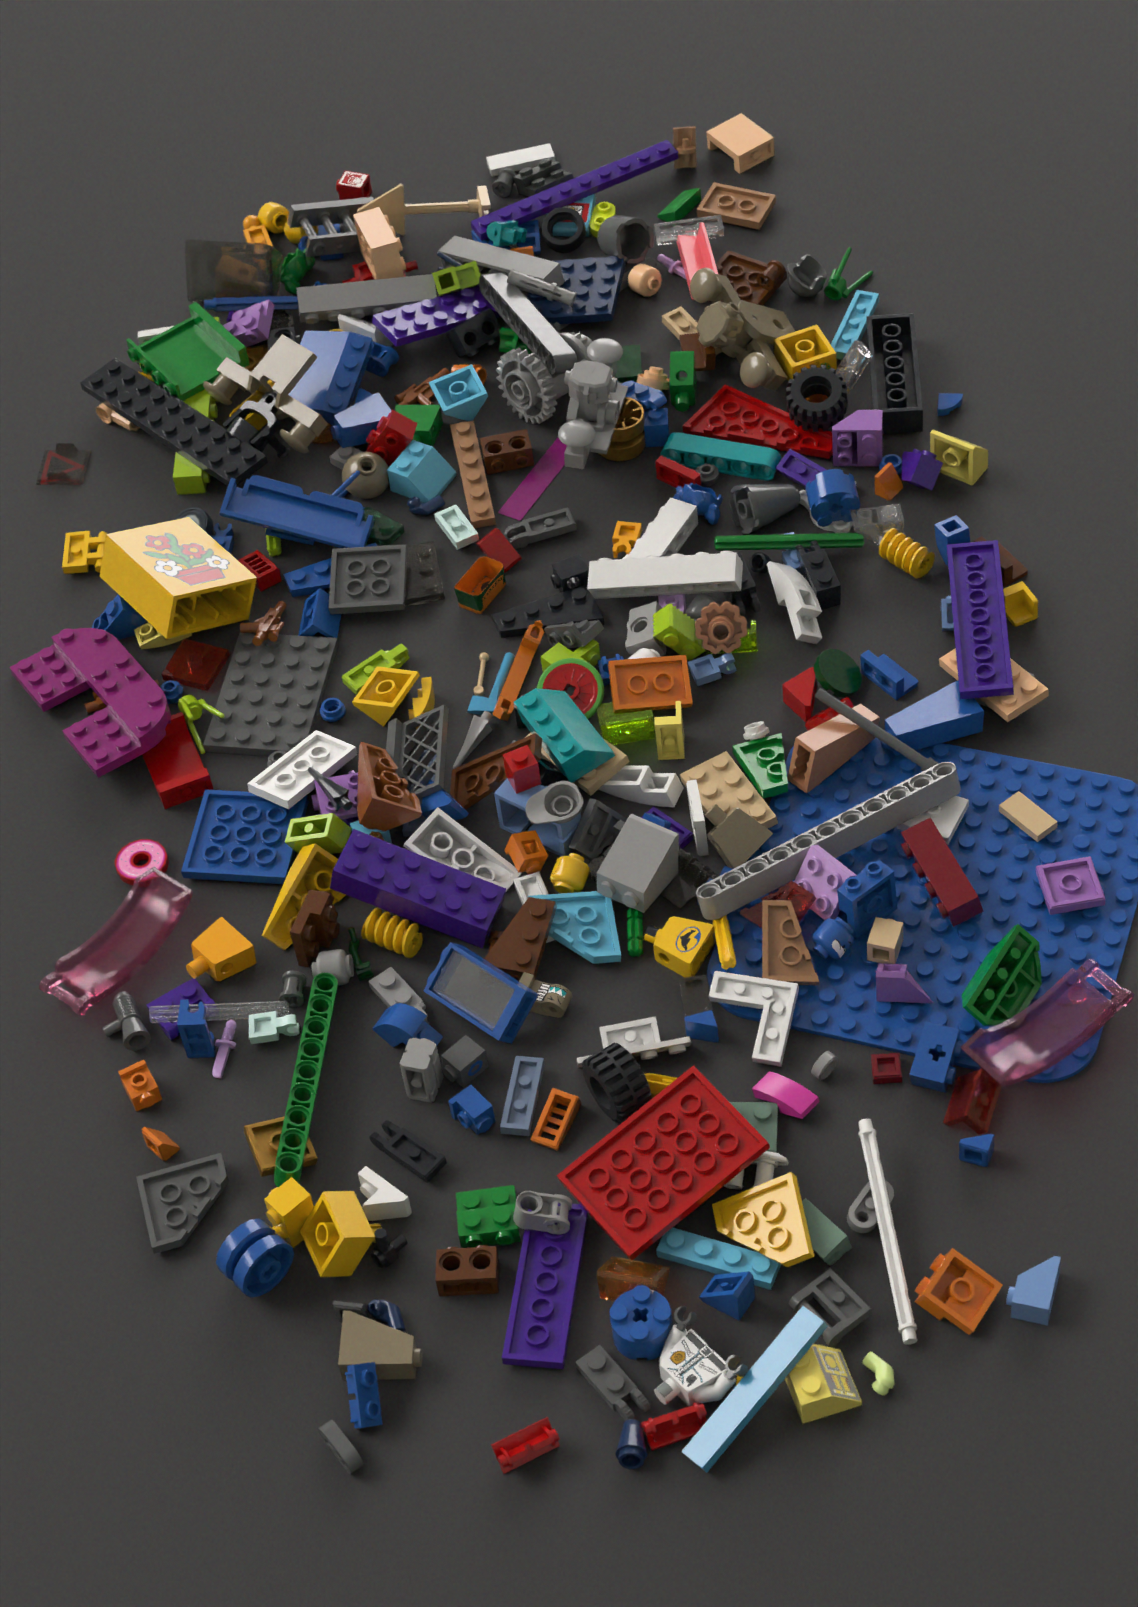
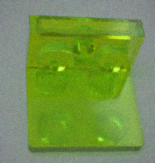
M613 702L601 704L596 708L601 736L610 744L616 745L655 738L652 710L614 713Z

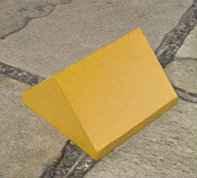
M376 667L352 703L356 708L384 727L420 674L418 671Z

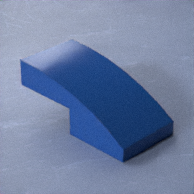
M531 220L518 225V227L527 229L526 241L524 243L517 242L518 248L533 246V253L541 254L538 220Z

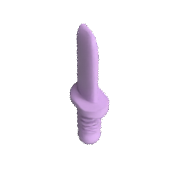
M663 254L658 255L657 261L669 268V273H676L686 279L684 269L681 267V261L677 260L675 262Z
M234 1020L226 1022L222 1038L215 1041V1046L219 1047L212 1070L214 1078H222L230 1049H235L236 1043L232 1041L237 1027Z

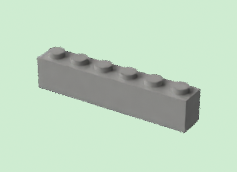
M454 236L438 250V252L447 255L461 265L476 260L480 275L504 272L508 276L511 269H514L550 284L553 282L557 283L558 287L564 283L560 263ZM440 257L444 268L453 266ZM517 286L519 290L540 295Z
M432 274L297 288L300 322L308 324L317 323L319 320L338 321L339 314L361 319L364 316L379 314L387 310L403 307L404 305H411L437 297Z

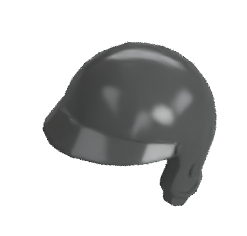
M805 254L801 257L797 264L789 263L787 265V282L790 289L796 295L812 297L822 290L828 274L823 266L810 254Z

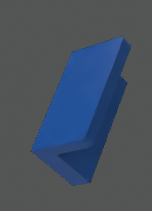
M319 588L305 600L298 636H313L319 632L326 637L337 638L341 614H330L329 593Z
M869 650L860 655L861 673L896 701L918 686V680L887 655L882 654L877 657Z

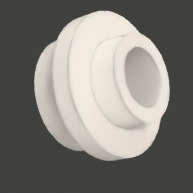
M763 721L755 722L744 727L745 733L743 737L745 740L752 741L766 737L765 735L770 731L768 727H765Z

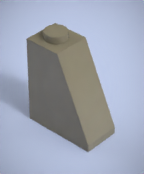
M343 1311L338 1361L343 1380H346L345 1372H348V1365L375 1362L377 1380L416 1379V1369L422 1366V1349L416 1347L414 1336L352 1311Z

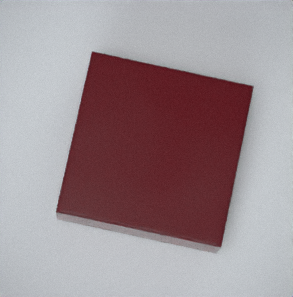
M900 1053L871 1055L873 1084L902 1082Z

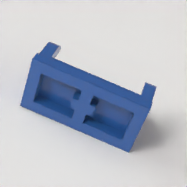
M180 1000L177 1027L187 1057H216L214 1048L215 1038L213 1033L209 1032L205 1020V1006L203 1002H199L197 1012L190 1013L189 1001Z

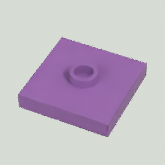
M1091 856L1036 866V874L1050 915L1105 905V896Z

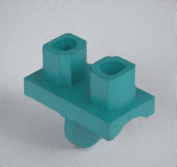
M518 221L492 222L487 227V236L493 241V246L500 247L526 241L527 229L518 227Z

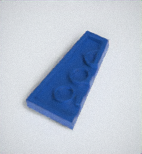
M373 543L365 547L377 546V544ZM332 558L283 574L291 596L309 595L319 588L324 591L325 588H330Z

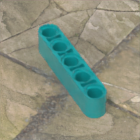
M673 432L668 436L661 451V456L674 460L685 467L696 469L700 465L711 464L718 468L719 473L767 481L774 478L777 471L776 467L782 458L781 454L772 448Z

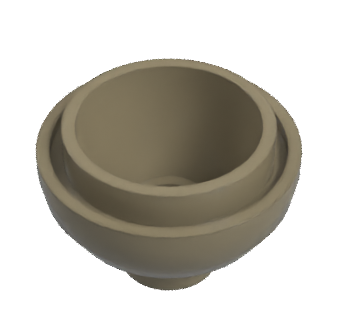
M356 453L346 461L342 470V481L344 483L357 470L360 471V475L346 488L347 491L359 498H374L381 495L389 485L387 474L389 467L385 460L375 453ZM368 466L371 468V470L364 471L362 470V468Z

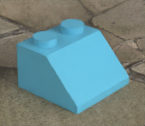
M415 440L411 441L387 469L392 492L409 498L418 497L422 503H426L440 495L457 476L456 471L434 447Z

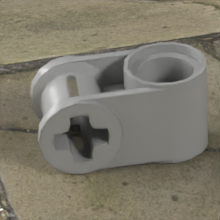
M524 1191L517 1196L513 1219L518 1227L525 1230L531 1229L552 1234H565L570 1229L568 1212L571 1210L573 1203L569 1197L561 1194L552 1195ZM523 1209H530L532 1210V1212H528Z

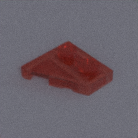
M791 881L780 887L777 892L770 893L761 899L762 901H791L798 922H800L816 900V897ZM762 902L750 909L744 908L741 910L740 915L762 929Z

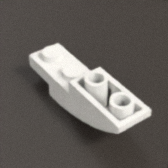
M769 561L767 567L778 605L787 607L796 640L817 644L822 639L816 617L822 610L812 587L804 576L793 567Z

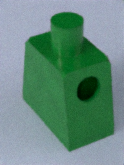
M670 351L669 386L671 404L675 406L676 410L681 412L687 411L689 406L696 404L697 374L694 351ZM680 372L687 373V377H680Z
M396 405V412L417 423L412 440L433 447L443 425L440 405Z

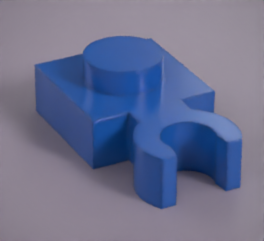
M216 523L214 526L215 535H211V537L231 554L234 545L232 524H228L227 529L221 530L219 523Z

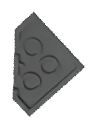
M221 1153L136 1176L153 1253L156 1254L183 1246L229 1183Z

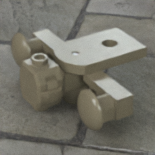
M710 268L698 270L690 282L691 296L699 303L714 302L710 306L707 305L704 313L699 318L696 328L700 335L698 338L700 343L705 347L720 348L729 357H736L741 365V380L747 387L755 388L760 385L776 391L788 377L768 344L774 345V339L796 332L785 313L743 301L739 298L726 276L715 274Z

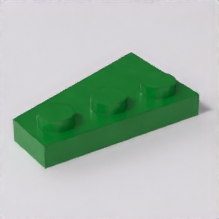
M782 733L732 746L734 757L762 798L774 797L788 792Z

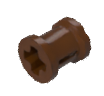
M771 260L767 264V268L756 276L757 283L763 289L772 290L775 282L786 275V269L781 262Z

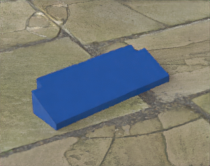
M253 475L250 479H246L243 489L236 486V479L231 478L219 512L220 516L339 548L365 547L373 528L372 515H368L366 522L362 521L364 510L359 502L318 491L311 492L309 496L303 494V490L299 486L258 475Z

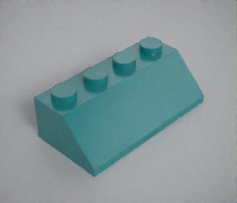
M535 688L513 702L522 722L532 734L536 733L542 738V748L569 782L573 783L615 756L612 749L565 691Z

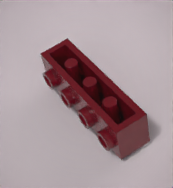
M931 817L901 832L905 842L901 844L902 850L907 859H914L915 863L912 866L919 879L924 877L927 881L924 886L930 898H937L939 903L936 904V907L943 919L948 917L954 927L984 912L978 895Z

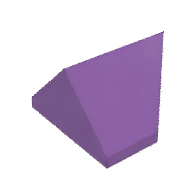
M878 964L876 971L877 1001L933 1003L908 972L907 964Z

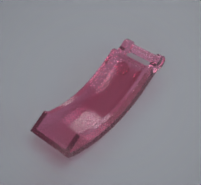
M155 867L136 877L132 889L113 916L85 943L60 958L55 964V971L41 980L39 989L46 994H53L71 1006L73 1012L79 1016L85 1015L92 1005L125 984L155 955L184 914L193 896V891ZM63 983L81 995V997L77 998L58 984Z
M1090 958L1077 970L1074 968L1070 969L1053 987L1029 1007L1003 1023L988 1029L980 1028L960 1048L1001 1086L1012 1085L1047 1070L1074 1052L1122 1007L1127 1006L1133 1000L1134 993L1128 988H1122L1099 968V964L1094 959ZM1092 976L1115 997L1112 1000H1108L1085 979Z

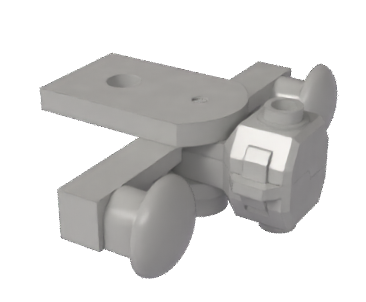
M600 338L591 342L587 348V355L592 361L574 363L573 369L571 371L567 370L565 373L564 385L569 387L570 401L566 423L559 429L558 437L563 444L567 445L564 453L566 467L584 469L589 452L607 454L628 391V386L618 385V378H615L617 361L623 355V348L620 343L610 338Z

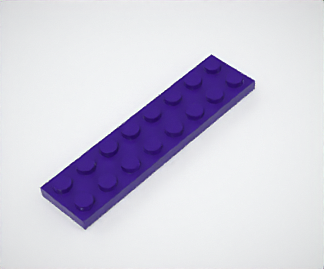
M998 540L948 544L947 557L960 699L1014 695Z

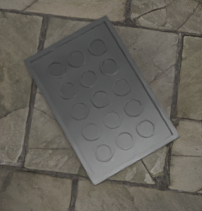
M240 632L215 707L225 717L220 718L213 714L203 743L205 752L269 756L275 751L289 752L311 735L338 649L337 638L279 634L277 641L272 642L268 638L260 646H255L252 640L256 633Z

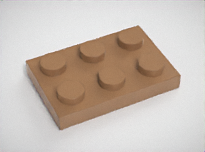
M713 182L697 208V217L760 230L776 203V195Z

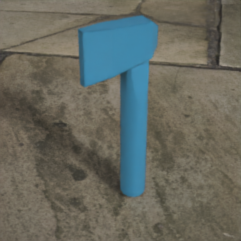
M510 652L505 654L489 698L473 695L467 713L482 715L484 711L493 713L514 661V654Z

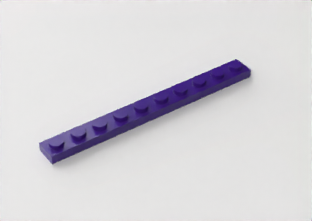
M665 140L472 220L471 228L480 240L483 241L488 238L487 227L492 222L513 220L518 221V225H521L556 208L564 207L677 160L678 151L668 140Z

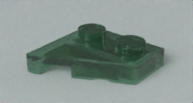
M368 506L363 509L364 518L362 521L366 522L368 515L373 516V528L366 544L376 543L378 546H388L405 532L404 525Z

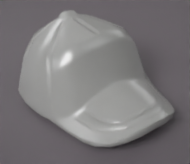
M568 781L556 782L529 798L525 807L528 820L534 824L567 823L580 813L583 807V798L578 790V786Z

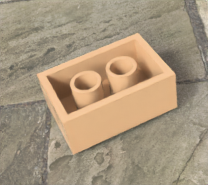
M379 207L353 214L360 251L374 279L404 277L403 270H406L404 258L400 257L399 251L403 250L399 237L396 238L394 227L390 226L388 216L383 215Z

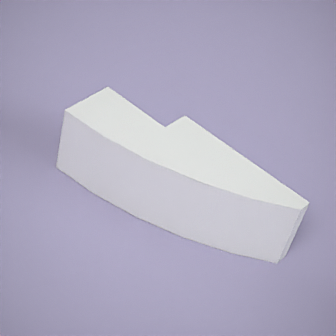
M624 766L599 790L641 804L675 807L684 787L676 773H653L649 766Z

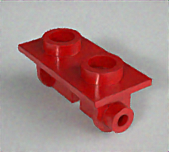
M695 1402L691 1406L653 1419L648 1418L647 1421L641 1422L651 1451L695 1436L706 1423L707 1413L703 1403Z
M548 1417L492 1444L491 1447L503 1474L560 1446L558 1442L560 1438L557 1431L552 1428Z

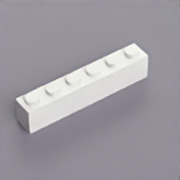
M721 551L719 554L698 552L695 555L677 553L668 557L649 555L646 558H635L627 556L617 560L600 558L598 561L589 562L587 589L594 599L741 591L743 562L738 554L732 551Z

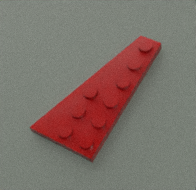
M726 384L683 425V433L783 451L791 449L800 454L828 459L833 455L832 432H823L822 428L818 429V432H813V429L810 428L808 431L803 430L802 425L799 427L795 425L794 420L790 419L788 412Z

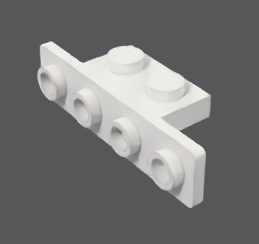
M656 1016L599 1027L603 1049L612 1043H618L629 1051L633 1057L640 1056L641 1060L658 1057L657 1052L669 1051V1054L682 1053L686 1051L685 1047H689L691 1044L690 1036L661 1042ZM592 1055L577 1058L578 1068L582 1067L583 1060Z

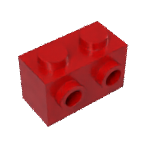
M392 409L387 417L382 416L377 425V430L372 429L366 439V442L369 443L366 452L379 455L388 466H391L412 441L417 423Z

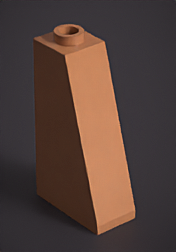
M862 704L852 708L876 725L879 724L880 717ZM840 714L795 738L787 780L805 793H808L874 740L875 736Z

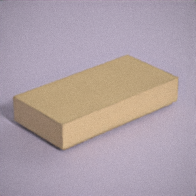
M1020 791L999 805V812L1036 842L1057 828V821Z

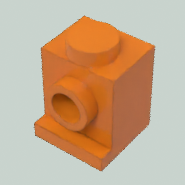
M536 830L511 834L504 850L506 855H510L518 873L526 871L528 875L539 872L548 857Z
M145 1060L118 1071L123 1087L136 1112L151 1107L156 1102L162 1100L159 1088Z

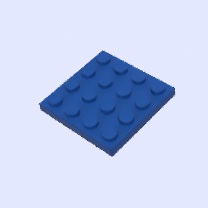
M205 789L181 870L183 878L284 884L296 853L285 843L290 819L305 817L309 803L308 796L306 795L290 809H287L250 792Z

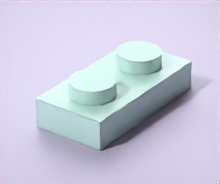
M456 504L434 514L435 521L457 550L479 540L478 532Z

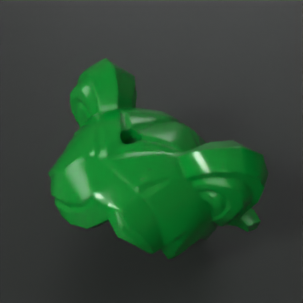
M297 248L295 253L289 252L288 257L284 259L282 267H277L273 270L274 279L284 283L285 290L291 294H297V288L300 287L299 281L315 265L313 257H306V248L303 251Z

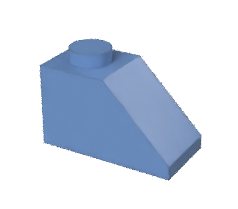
M1054 1256L1018 1275L1015 1287H1009L1006 1305H1011V1318L1048 1326L1060 1275L1061 1257Z

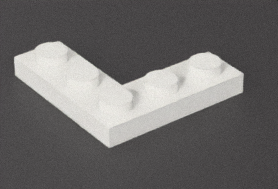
M715 971L709 992L710 1001L763 1009L752 1055L753 1062L782 1066L799 991L798 983Z

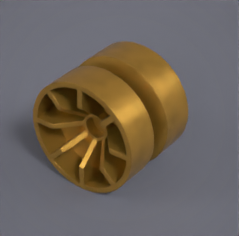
M625 397L607 454L598 453L608 460H630L641 454L645 448L644 409L638 401L632 398Z

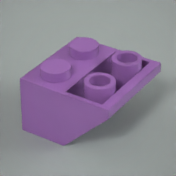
M857 410L832 427L833 466H879L883 458V410Z

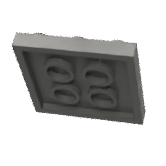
M406 544L332 549L329 595L330 614L405 610Z

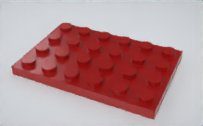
M693 1065L560 1172L557 1177L562 1185L632 1261L760 1157L770 1146L766 1139Z

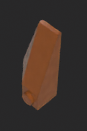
M361 742L359 745L357 791L359 823L371 830L387 831L420 818L422 811L419 798L415 793L408 791L407 786L409 783L406 779L400 778L397 775L396 770L398 767L386 749Z

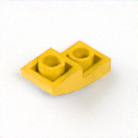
M431 677L421 678L422 688L417 689L418 698H412L413 709L408 710L409 720L434 709L435 694Z

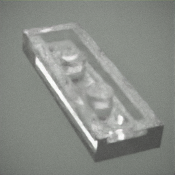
M721 215L655 223L654 230L657 245L676 243L678 235L697 236L700 222H704L708 238L724 236V228Z

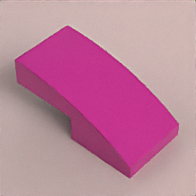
M770 1071L752 1088L755 1098L776 1103L780 1113L803 1119L820 1102L818 1096L804 1086Z

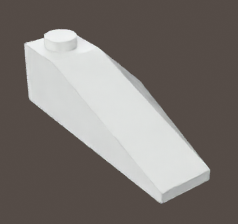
M438 807L404 843V847L411 852L506 888V892L514 884L513 879L519 878L522 872L518 873L516 867Z

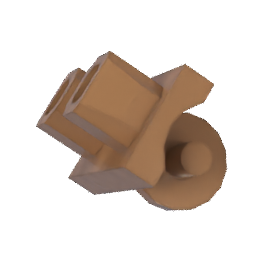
M696 127L673 128V147L678 151V159L674 160V168L697 167Z

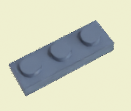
M515 1056L500 1124L501 1134L530 1136L545 1066L544 1058Z

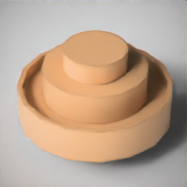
M650 367L649 370L644 371V374H638L637 383L661 391L670 389V379L667 378V374L663 373L664 369Z

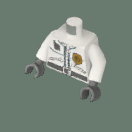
M680 1306L674 1313V1318L678 1324L673 1325L659 1359L660 1375L664 1382L655 1388L654 1392L663 1404H667L677 1395L688 1406L693 1405L695 1402L719 1401L736 1382V1376L743 1377L746 1375L748 1366L740 1364L736 1369V1365L741 1361V1357L731 1355L725 1362L692 1329L687 1332L686 1327L695 1324L697 1315L694 1312H690L687 1320H684L683 1315L687 1307Z

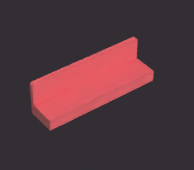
M700 222L697 236L678 235L676 243L690 291L691 279L698 270L710 268L715 274H718L704 222Z

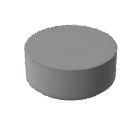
M830 1051L824 1052L813 1065L811 1074L819 1080H824L836 1067L838 1058Z

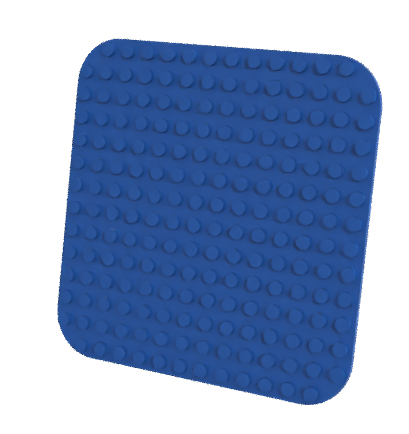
M875 737L874 740L810 792L805 793L788 781V792L772 797L769 804L770 809L777 816L778 824L768 828L773 834L748 861L923 772L921 771L922 768L902 754L895 756L892 750L885 746L884 742ZM945 743L915 750L927 759L931 757L938 763L951 762L956 766L961 787L960 793L956 796L968 799L969 806L947 845L978 895L984 912L954 927L948 917L943 919L936 907V904L939 903L937 898H930L924 886L927 881L924 877L919 879L912 866L915 863L914 859H907L901 847V844L905 843L901 834L903 830L897 829V827L835 859L856 875L861 873L869 862L878 860L894 871L898 909L884 919L903 922V943L896 964H907L908 972L933 1003L877 1001L876 971L879 963L867 960V941L872 928L857 939L853 937V944L841 958L832 959L827 957L826 960L821 958L813 950L815 944L812 940V934L823 923L824 919L789 892L794 880L727 914L736 966L734 968L729 967L727 970L722 968L716 944L707 969L709 989L711 988L715 971L762 978V901L786 900L792 902L806 948L810 953L811 962L819 979V985H798L799 991L790 1029L915 1056L926 1021L959 1029L961 1040L964 1041V1048L961 1057L955 1058L954 1065L1034 1083H1051L1065 1080L1082 1071L1096 1054L1138 905V784L1132 780ZM794 746L790 750L785 762L787 777ZM1018 791L1057 821V828L1038 842L999 812V805ZM1091 856L1105 896V905L1050 915L1036 874V866ZM840 910L837 917L848 924L847 914ZM1019 924L1039 942L1040 951H1038L1041 963L1042 985L1016 1026H984L963 1008L961 995L987 954L1015 925ZM718 1002L725 1010L738 1017L757 1022L761 1020L763 1009ZM939 1054L934 1061H938L939 1057H943V1055Z

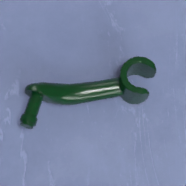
M349 927L348 932L352 939L349 941V953L352 956L358 979L362 981L374 977L370 961L362 963L359 957L360 938L356 937L355 928Z

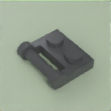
M831 1268L796 1293L789 1301V1306L795 1312H798L804 1306L828 1325L822 1335L823 1341L829 1347L839 1343L845 1334L871 1315V1308ZM814 1298L838 1323L831 1327L808 1302Z

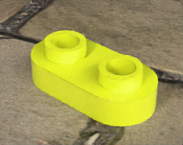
M601 202L594 207L589 224L592 236L598 238L601 224L607 218L616 215V208L612 203Z

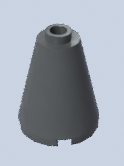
M740 484L731 489L730 493L734 492L733 499H729V508L736 527L741 526L744 529L741 531L742 533L750 534L796 509L801 497L798 489L793 485Z

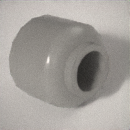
M342 949L319 952L316 962H312L313 977L319 973H330L336 977L338 985L347 984L350 977L354 976L352 956L347 955Z

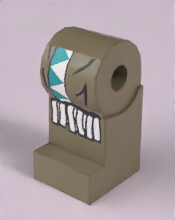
M524 972L519 982L539 994L530 1012L556 1018L564 1016L572 999V993L569 989L562 985H551L535 980L533 974Z

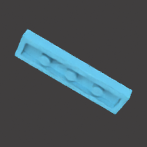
M856 290L831 343L836 352V359L852 360L867 328L866 316H872L879 303L878 293Z
M676 1228L670 1229L662 1236L656 1250L657 1257L714 1274L750 1271L754 1278V1285L769 1290L772 1289L781 1266L780 1263L756 1251Z

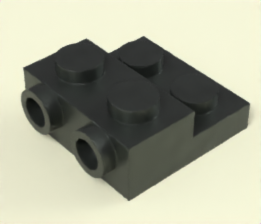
M551 159L540 161L534 168H524L519 171L518 175L513 177L518 194L529 197L574 179L571 172L563 171L560 162Z

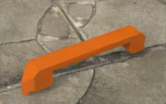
M541 620L535 621L534 624L528 626L492 713L500 720L508 721L514 709L513 702L518 697L534 654L544 634Z

